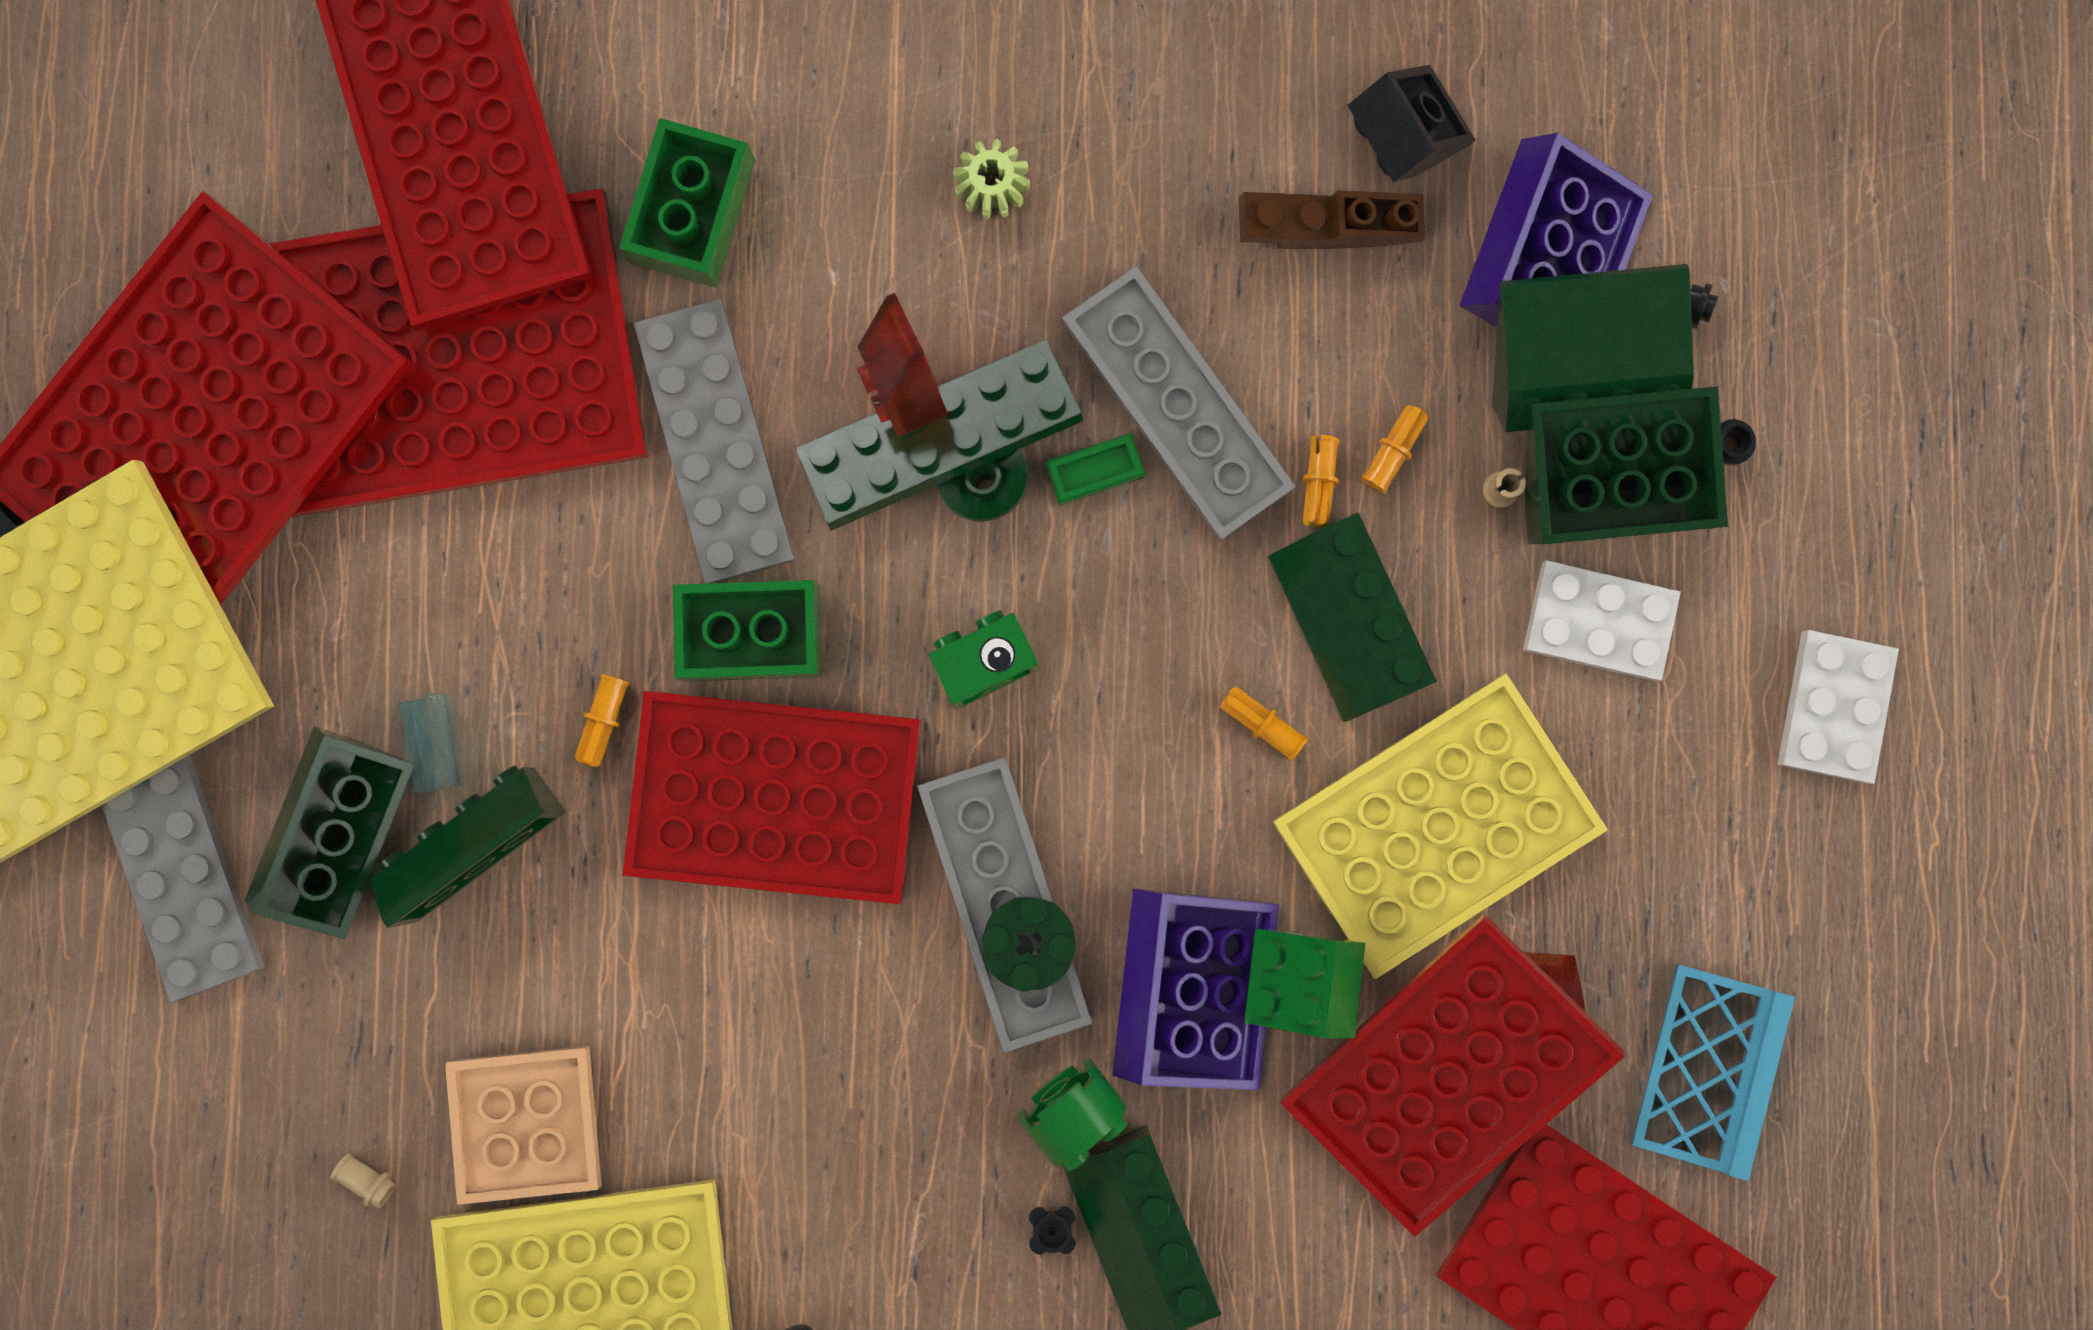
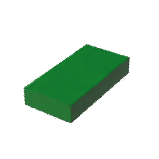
M1132 433L1045 461L1059 506L1146 477Z

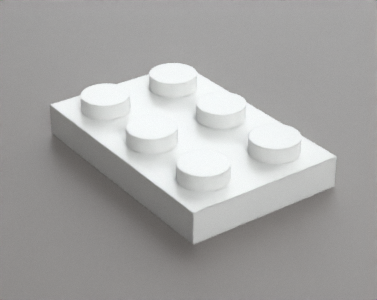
M1546 560L1541 564L1523 651L1650 681H1662L1681 592Z
M1812 630L1802 631L1777 765L1865 784H1875L1899 649Z

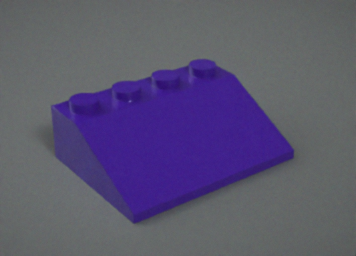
M1558 132L1521 139L1459 306L1497 327L1500 281L1626 270L1653 195Z
M1133 888L1112 1076L1142 1086L1260 1090L1266 1027L1245 1023L1255 929L1277 930L1279 904Z

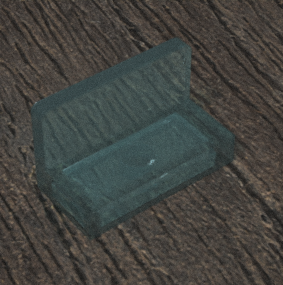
M431 693L426 694V698L400 702L408 760L415 764L411 773L413 793L421 794L465 786L451 696Z

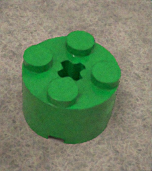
M1091 1059L1082 1060L1085 1068L1077 1071L1071 1065L1054 1076L1031 1097L1036 1104L1031 1112L1028 1114L1022 1108L1017 1116L1019 1123L1054 1166L1063 1165L1068 1172L1084 1163L1090 1155L1088 1150L1102 1138L1105 1142H1108L1118 1136L1127 1126V1122L1122 1117L1126 1111V1103Z

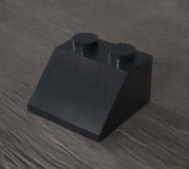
M1431 65L1387 72L1347 105L1354 116L1356 129L1363 137L1368 139L1377 154L1379 167L1386 175L1391 177L1393 182L1415 177L1476 141Z

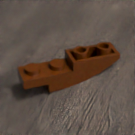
M1337 190L1331 196L1244 192L1239 196L1240 242L1277 243V249H1343L1421 242L1425 239L1423 194Z

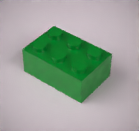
M659 118L619 246L620 251L629 263L717 288L756 161L749 144Z
M814 580L673 585L675 679L683 682L822 677L820 586Z

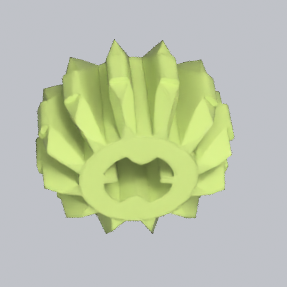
M998 139L993 141L992 150H986L984 144L981 141H977L975 143L976 156L963 151L960 155L963 167H957L953 171L954 179L960 182L955 187V194L957 198H967L965 207L969 212L975 211L981 205L984 219L987 220L991 217L992 208H998L999 214L1005 218L1009 215L1007 203L1021 207L1023 197L1020 192L1030 189V180L1024 177L1028 172V163L1022 160L1016 161L1018 149L1015 146L1008 148L1002 153L1001 141ZM995 173L998 175V179L995 180L996 185H986L985 179L988 180V174Z

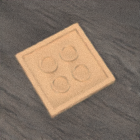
M590 1045L445 1062L457 1205L591 1191L602 1187Z

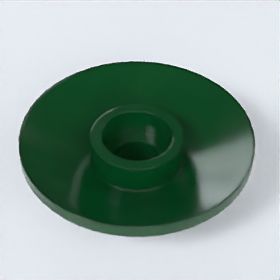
M1018 449L938 484V490L945 505L959 517L978 522L995 520L1011 512L1023 499L1029 482L1028 467L1024 456ZM984 480L993 482V485L988 489H978L979 483Z

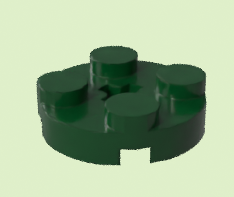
M1035 896L1016 897L1000 905L989 917L982 936L983 957L991 973L1003 984L1022 992L1041 990L1060 980L1070 968L1076 951L1074 929L1066 913L1055 903ZM1024 930L1029 935L1037 932L1042 938L1037 943L1040 952L1034 956L1028 951L1020 954L1016 949L1021 943L1017 935Z

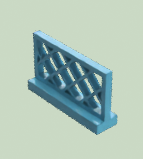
M1677 964L1631 1145L1749 1181L1795 997ZM1686 976L1704 981L1714 999L1690 1011L1681 996ZM1713 984L1730 988L1731 990L1719 995ZM1740 992L1758 996L1754 1016L1737 1024L1724 1001ZM1718 1004L1732 1028L1708 1040L1694 1017ZM1678 1005H1680L1685 1015L1675 1020ZM1689 1020L1703 1044L1678 1056L1669 1041L1673 1028ZM1751 1026L1747 1040L1742 1030ZM1736 1034L1745 1049L1743 1060L1726 1070L1712 1046ZM1668 1049L1673 1060L1663 1065ZM1707 1050L1720 1073L1696 1086L1683 1062ZM1678 1066L1691 1089L1667 1101L1658 1087L1660 1075ZM1740 1071L1735 1086L1730 1076ZM1724 1079L1733 1093L1732 1103L1729 1108L1714 1115L1702 1096L1701 1091ZM1656 1094L1662 1105L1652 1110ZM1695 1095L1708 1119L1684 1131L1671 1108ZM1666 1111L1679 1134L1664 1143L1645 1139L1649 1119ZM1728 1117L1725 1131H1723L1719 1121ZM1713 1125L1722 1140L1717 1160L1699 1155L1689 1137ZM1684 1141L1689 1151L1672 1146Z

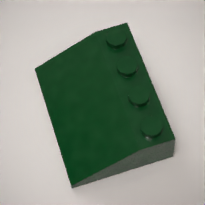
M1687 264L1500 281L1492 407L1505 432L1528 430L1529 404L1692 389L1694 362L1690 269Z
M1718 386L1529 404L1525 486L1528 544L1543 545L1728 527Z

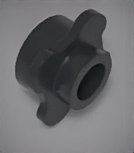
M1063 1206L1058 1211H1046L1042 1207H1036L1030 1212L1029 1221L1033 1225V1237L1030 1239L1029 1245L1035 1254L1042 1255L1045 1252L1069 1254L1074 1250L1076 1241L1071 1236V1224L1075 1221V1214L1071 1208ZM1051 1226L1057 1229L1054 1235L1048 1233V1228Z

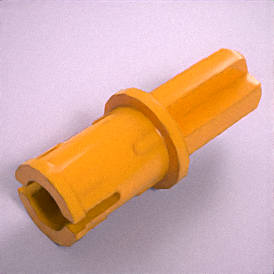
M1405 406L1387 438H1381L1378 442L1381 448L1366 473L1361 477V481L1365 485L1379 493H1387L1389 485L1403 462L1409 461L1412 458L1410 450L1429 420V415L1417 406Z
M1314 435L1310 437L1308 472L1302 477V482L1306 484L1303 523L1309 527L1324 528L1330 523L1333 488L1339 485V479L1335 477L1340 440L1334 436L1321 435V441H1319V436Z
M602 673L590 711L583 714L584 717H587L574 755L576 761L592 767H599L602 764L613 728L620 725L619 722H616L626 688L630 683Z
M1233 687L1221 702L1220 707L1222 710L1253 732L1252 738L1257 739L1260 737L1285 755L1289 761H1292L1298 755L1308 740V737L1303 736L1276 716L1277 710L1275 708L1268 710L1239 687Z

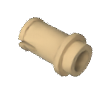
M1507 468L1501 472L1493 473L1486 478L1483 484L1482 493L1484 499L1493 507H1508L1524 491L1526 480L1525 478L1520 481L1517 477L1522 473L1515 468ZM1504 484L1507 491L1504 489L1499 492L1498 488Z
M350 1153L346 1154L339 1161L330 1177L334 1182L340 1183L363 1198L364 1206L370 1207L373 1205L378 1209L386 1203L396 1187V1184L390 1181L391 1175L389 1173L379 1174L354 1158Z

